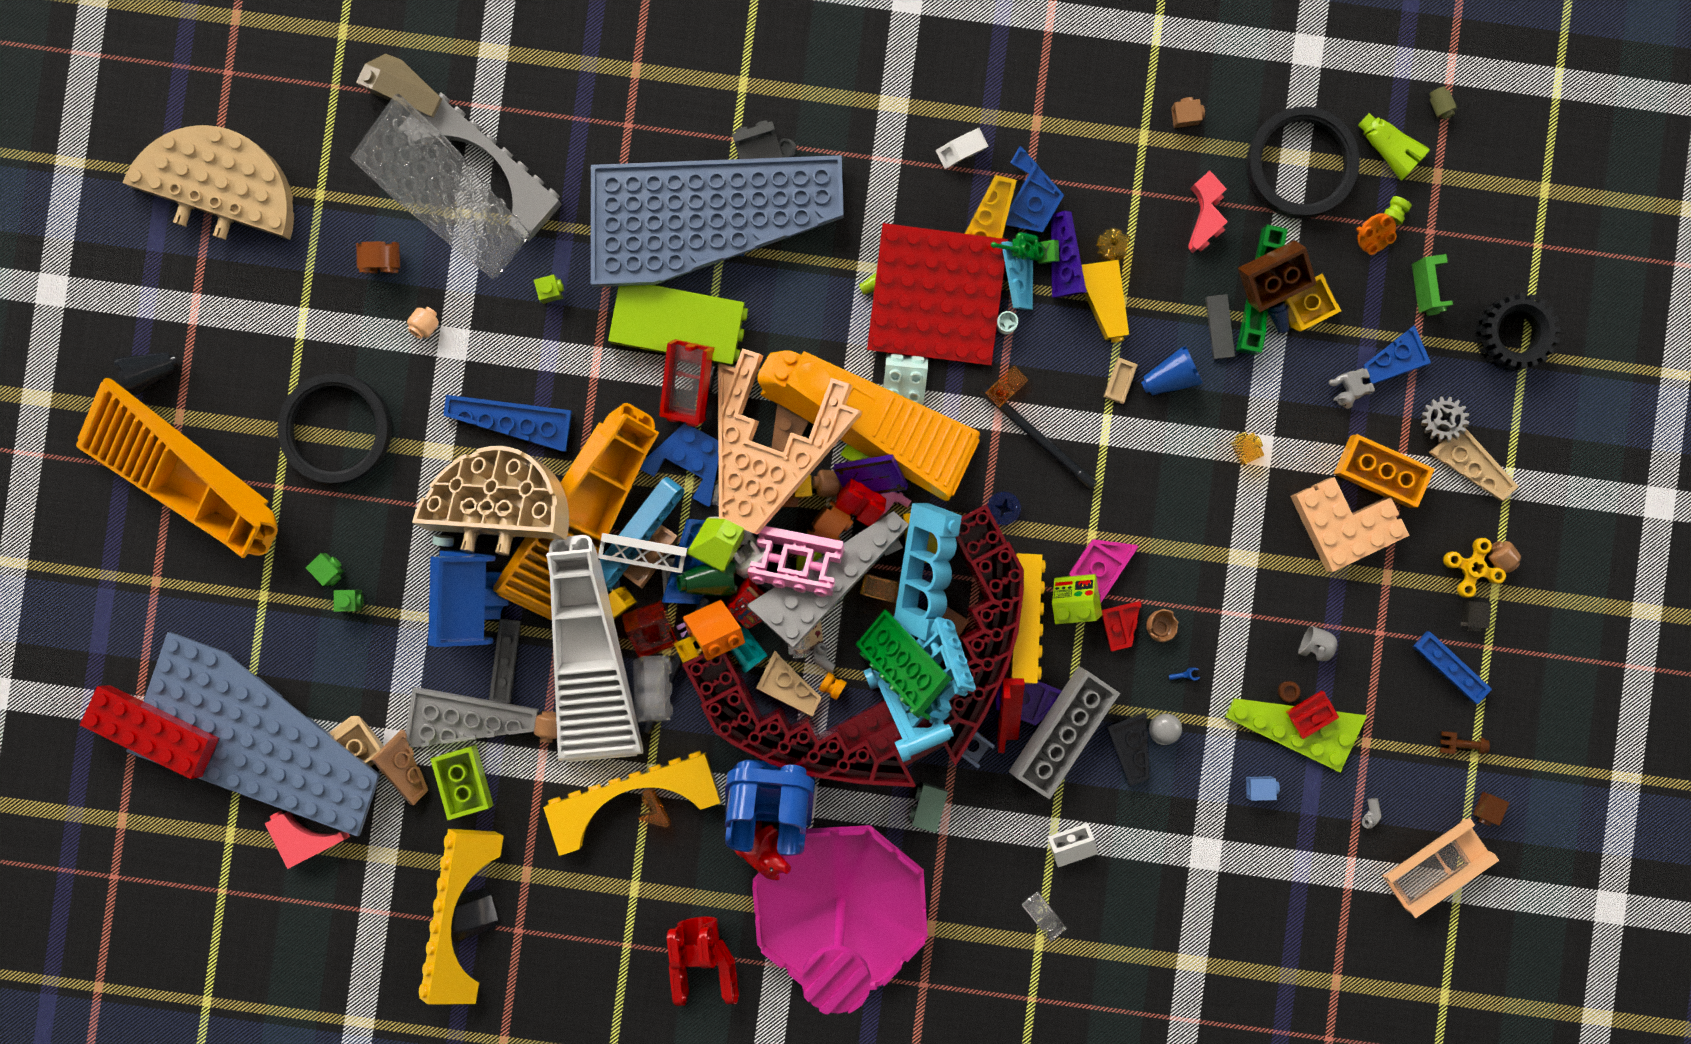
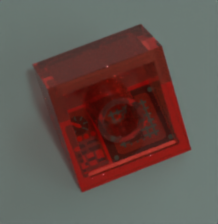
M662 600L622 615L626 633L640 659L675 646L674 643L678 642Z

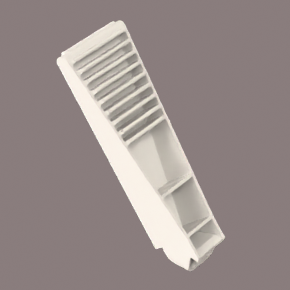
M587 535L568 536L567 540L554 539L549 546L547 561L551 589L558 760L576 762L631 757L643 754V745L601 561L598 560L596 548L591 538Z

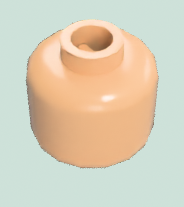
M426 307V309L416 308L407 320L408 331L419 339L429 338L439 324L436 318L437 313L429 307Z

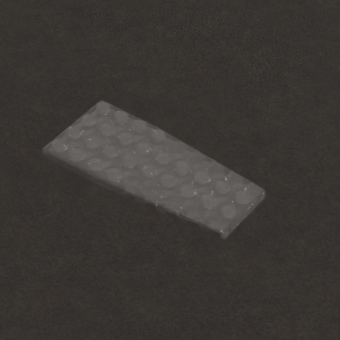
M395 94L350 156V159L412 215L492 279L497 278L532 234V231L527 230L521 224V219L516 214H512L505 206L506 203L502 198L499 199L491 191L492 187L478 177V172L472 166H468L463 160L464 157L449 140L400 94Z

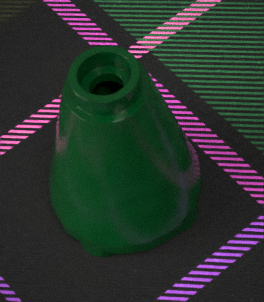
M734 562L729 563L724 573L703 563L682 572L681 575L676 577L678 591L686 594L729 598L732 595H737L738 591L733 576L736 574Z

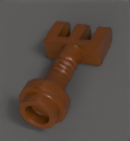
M1441 731L1442 736H1449V740L1441 739L1440 744L1449 745V749L1440 748L1441 753L1456 754V748L1475 749L1478 751V754L1482 755L1489 752L1490 742L1485 740V738L1480 737L1478 741H1465L1457 739L1456 732Z

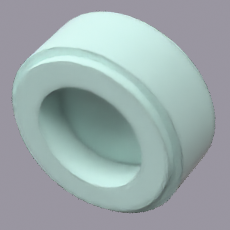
M433 535L432 543L437 546L451 547L454 545V537Z

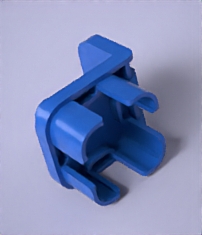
M752 759L737 763L726 776V846L736 851H752L756 821L780 823L777 844L778 854L794 856L803 853L806 826H811L815 777L807 776V770L798 765L778 767L763 760Z

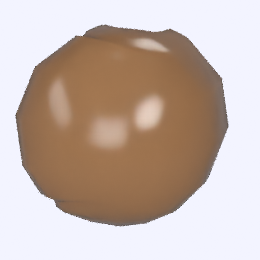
M1161 609L1153 612L1148 617L1146 629L1155 641L1166 642L1173 639L1177 634L1179 622L1174 617L1173 611Z

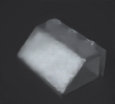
M643 656L633 660L634 710L637 723L664 722L670 720V716L673 714V706L670 704L672 683L669 682L672 663L669 661V656Z

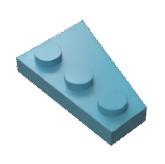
M1001 242L1002 245L1013 246V242ZM1002 249L1013 308L1033 310V260L1017 259L1013 256L1012 251Z

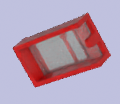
M677 339L667 343L660 417L666 418L669 422H686V425L696 427L706 421L705 415L711 365L715 347Z

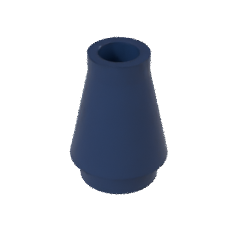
M1282 301L1270 307L1268 313L1277 332L1285 333L1289 331V306L1285 301Z

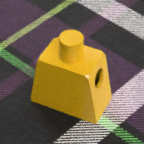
M625 586L617 588L608 594L614 619L637 602Z

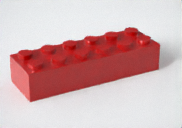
M111 685L96 687L80 723V726L189 779L203 776L220 739Z

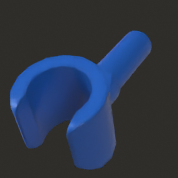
M1190 667L1186 672L1169 675V680L1180 678L1198 680L1200 677H1192L1191 673L1193 670L1199 669Z

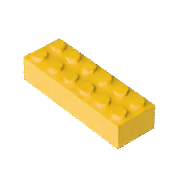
M1016 553L1024 569V593L1019 633L1006 672V678H1024L1025 684L1031 685L1037 684L1042 674L1041 667H1038V658L1042 657V645H1039V637L1043 635V624H1040V615L1044 613V603H1041V594H1044L1045 583L1041 581L1042 573L1045 572V560H1042V555Z

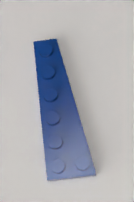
M446 395L443 416L567 452L572 418L571 410Z

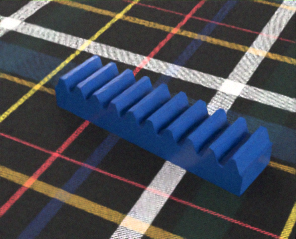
M1426 631L1413 646V649L1425 657L1426 661L1438 669L1439 673L1443 674L1451 684L1455 685L1474 704H1479L1492 690L1430 631Z

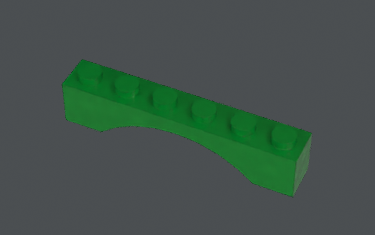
M1268 224L1262 228L1255 259L1284 246L1288 229ZM1248 299L1245 304L1236 351L1258 355L1262 353L1268 308L1259 312L1249 304Z

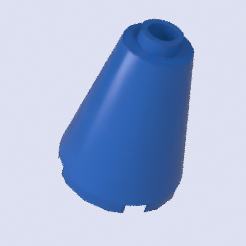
M1186 345L1144 375V381L1141 382L1145 392H1151L1152 395L1203 384Z

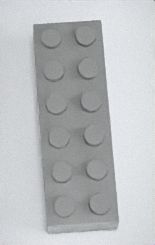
M1078 666L1009 772L1050 800L1120 693L1087 670Z

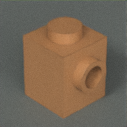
M1193 97L1183 98L1181 102H1175L1171 107L1174 128L1199 125L1205 117V109L1200 104V99L1193 100Z

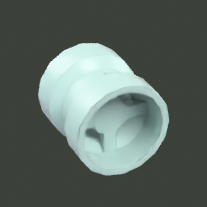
M1011 311L1001 313L997 319V330L1002 334L1012 333L1018 325L1017 315Z

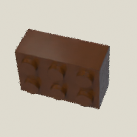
M1295 240L1238 268L1248 302L1259 312L1317 285L1307 249Z

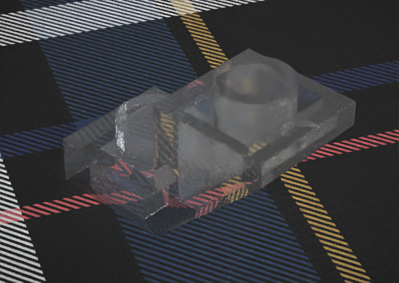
M1038 891L1021 904L1050 942L1067 929Z

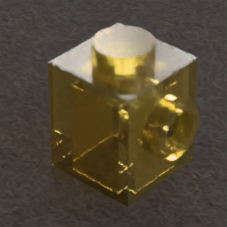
M1246 431L1235 436V441L1230 442L1241 465L1264 456L1261 448L1263 443L1258 435L1255 436L1254 432L1247 434Z

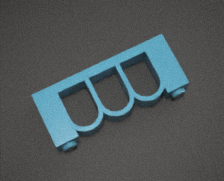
M912 503L894 617L911 635L928 641L935 634L932 624L935 622L934 620L937 617L941 618L947 608V598L943 590L949 586L952 579V570L948 561L953 558L956 552L957 542L955 537L959 536L962 515L929 503ZM929 532L934 534L937 539L938 549L936 554L927 551ZM925 561L932 567V582L922 579ZM920 590L927 596V611L917 607Z

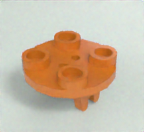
M1386 213L1376 214L1370 217L1362 227L1356 228V231L1359 233L1357 236L1360 248L1370 255H1374L1388 244H1392L1397 237L1395 233L1396 223Z

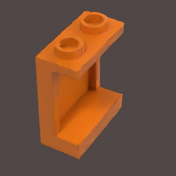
M722 600L683 617L690 637L693 636L707 661L745 643L741 627Z

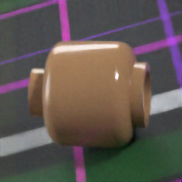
M822 469L818 472L817 476H813L812 488L816 489V493L820 497L835 498L843 488L834 470Z
M1497 541L1492 544V549L1488 553V559L1494 567L1501 568L1508 573L1514 571L1520 565L1521 555L1511 542Z
M542 711V714L536 716L534 734L540 737L541 742L552 743L553 739H557L556 712Z

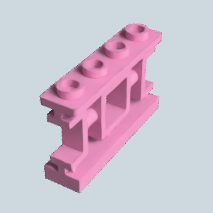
M765 526L760 531L759 538H757V546L766 549L762 563L751 561L750 568L748 569L749 579L757 584L770 583L777 588L789 587L801 593L806 591L814 592L815 595L821 597L833 595L835 579L826 577L830 562L841 563V557L844 554L843 541ZM773 544L784 546L781 555L771 553ZM814 552L825 554L823 563L813 562ZM789 553L807 557L803 572L785 568ZM769 561L779 563L777 573L766 571ZM810 570L820 572L819 582L808 580Z

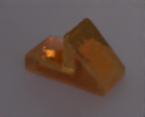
M654 788L645 789L642 792L644 794L642 800L646 807H650L652 810L639 816L638 820L665 828L670 826L672 822Z

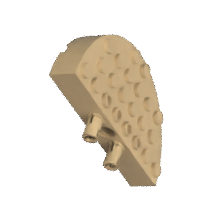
M197 125L171 131L153 141L136 157L123 180L125 185L133 189L176 202L179 206L173 220L175 224L187 227L191 210L197 209L219 218L213 236L223 240L227 239L231 222H237L288 240L291 239L294 225L293 196L286 176L276 161L265 150L247 137L232 130L217 126Z
M489 446L477 449V452L470 455L464 454L445 467L429 485L431 489L426 497L421 498L412 521L413 524L429 531L464 533L460 550L467 553H474L478 535H500L495 553L509 556L513 537L567 540L569 509L563 487L547 466L518 449L505 446Z

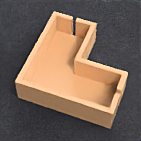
M1335 477L1325 479L1311 486V488H1306L1290 496L1326 572H1334L1410 536L1402 519L1396 518L1399 512L1391 497L1383 498L1352 513Z

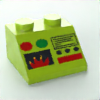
M1096 574L1054 578L1052 607L1055 624L1097 621L1102 616Z

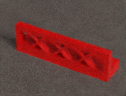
M1003 678L997 726L998 753H1005L1006 740H1018L1025 687L1024 678Z

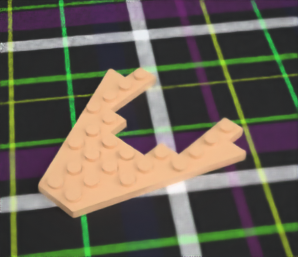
M742 348L735 368L721 363L718 364L719 519H727L743 527L746 531L759 534L862 415V411L846 406L853 385L831 378L809 439L790 433L784 452L752 442L759 421L742 414L763 355Z

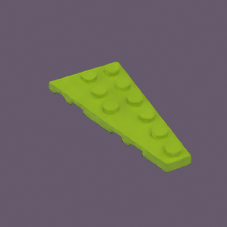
M1233 698L1225 715L1226 718L1338 772H1341L1367 715L1338 711V719L1302 739L1292 724L1291 719L1286 714V711L1294 706Z

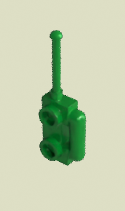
M1017 233L1016 239H1013V246L997 244L996 242L991 243L992 248L1012 251L1013 256L1017 259L1038 261L1042 260L1044 255L1042 243L1038 242V237L1032 234Z

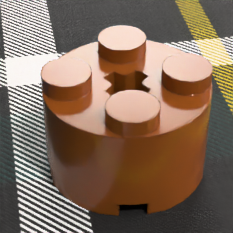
M381 241L356 243L357 269H359V273L377 274L379 269L380 272L398 273V269H400V246L398 242H392V244H386Z
M831 499L829 501L831 505L829 507L824 506L811 523L814 526L812 531L808 529L806 533L840 541L839 535L843 530L847 531L853 524L852 514L848 515L835 508L836 502Z

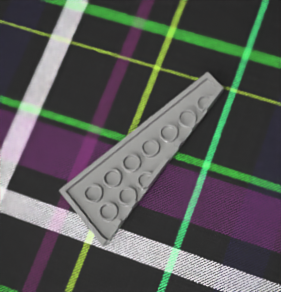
M893 511L844 542V554L841 557V563L830 562L826 577L835 579L832 596L821 597L815 595L814 592L806 591L801 593L789 587H774L749 603L747 607L794 649L908 529L909 524ZM825 555L815 562L823 563ZM810 570L808 580L819 582L820 572Z

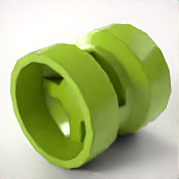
M1393 196L1390 201V207L1384 213L1391 216L1396 225H1401L1405 219V213L1409 212L1412 204L1404 198Z

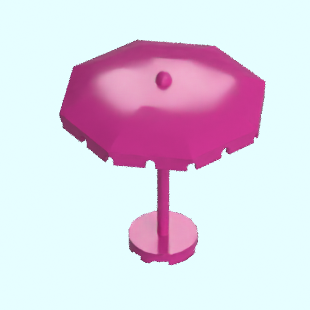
M871 825L806 829L803 853L794 856L780 855L791 866L790 873H780L779 881L767 879L760 873L753 878L752 889L754 913L756 914L757 946L761 948V953L778 967H785L787 969L788 975L802 985L804 998L808 1003L811 1002L813 1006L819 1008L820 1012L824 1014H839L847 1011L852 1013L863 1005L870 990H877V987L882 984L885 986L902 968L903 962H908L925 944L928 932L924 869Z

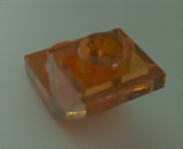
M1014 365L985 394L1000 408L1028 379Z
M865 574L860 594L896 604L900 582Z

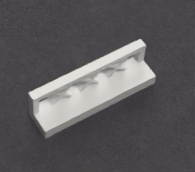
M602 533L598 558L682 573L687 548ZM605 542L615 544L619 552L613 556L603 555ZM618 545H624L626 547H624L621 550ZM629 547H635L640 555L634 560L626 558L623 551ZM639 548L646 549L647 551L641 553ZM651 550L656 551L661 558L654 564L648 563L644 557ZM660 552L669 554L663 557ZM621 553L624 558H619L615 556ZM671 554L680 555L679 568L670 567L665 559ZM642 557L645 562L636 561V560H638L639 558ZM663 561L666 566L658 565V563Z

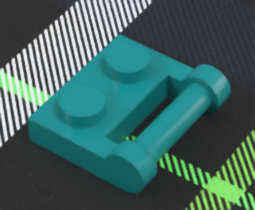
M740 623L739 626L741 627L745 643L730 651L742 666V671L746 673L768 655L749 630Z

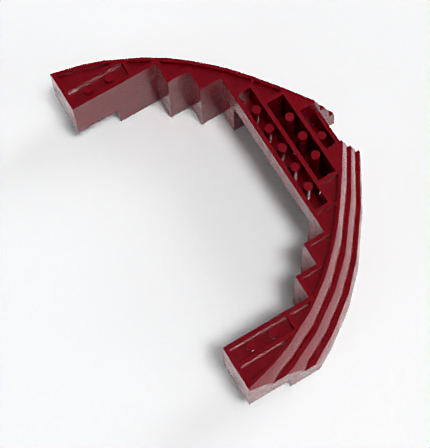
M987 504L962 516L959 536L955 537L957 547L985 599L967 608L976 628L959 636V640L967 654L966 659L976 690L973 692L967 691L968 694L966 696L955 694L949 700L951 710L949 711V716L943 721L944 725H950L954 734L953 737H950V740L912 755L910 760L903 762L894 743L901 740L902 737L885 700L820 734L810 716L791 725L782 707L762 716L729 651L709 661L705 659L704 654H701L682 664L702 701L701 707L714 732L732 745L769 764L778 767L798 765L807 770V776L856 784L916 787L907 765L945 746L954 765H957L983 722L1008 670L1019 633L1024 593V569L1010 542L1005 540ZM923 718L916 727L929 728L933 724Z

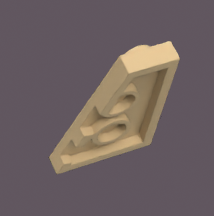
M774 651L756 689L813 717L822 697Z

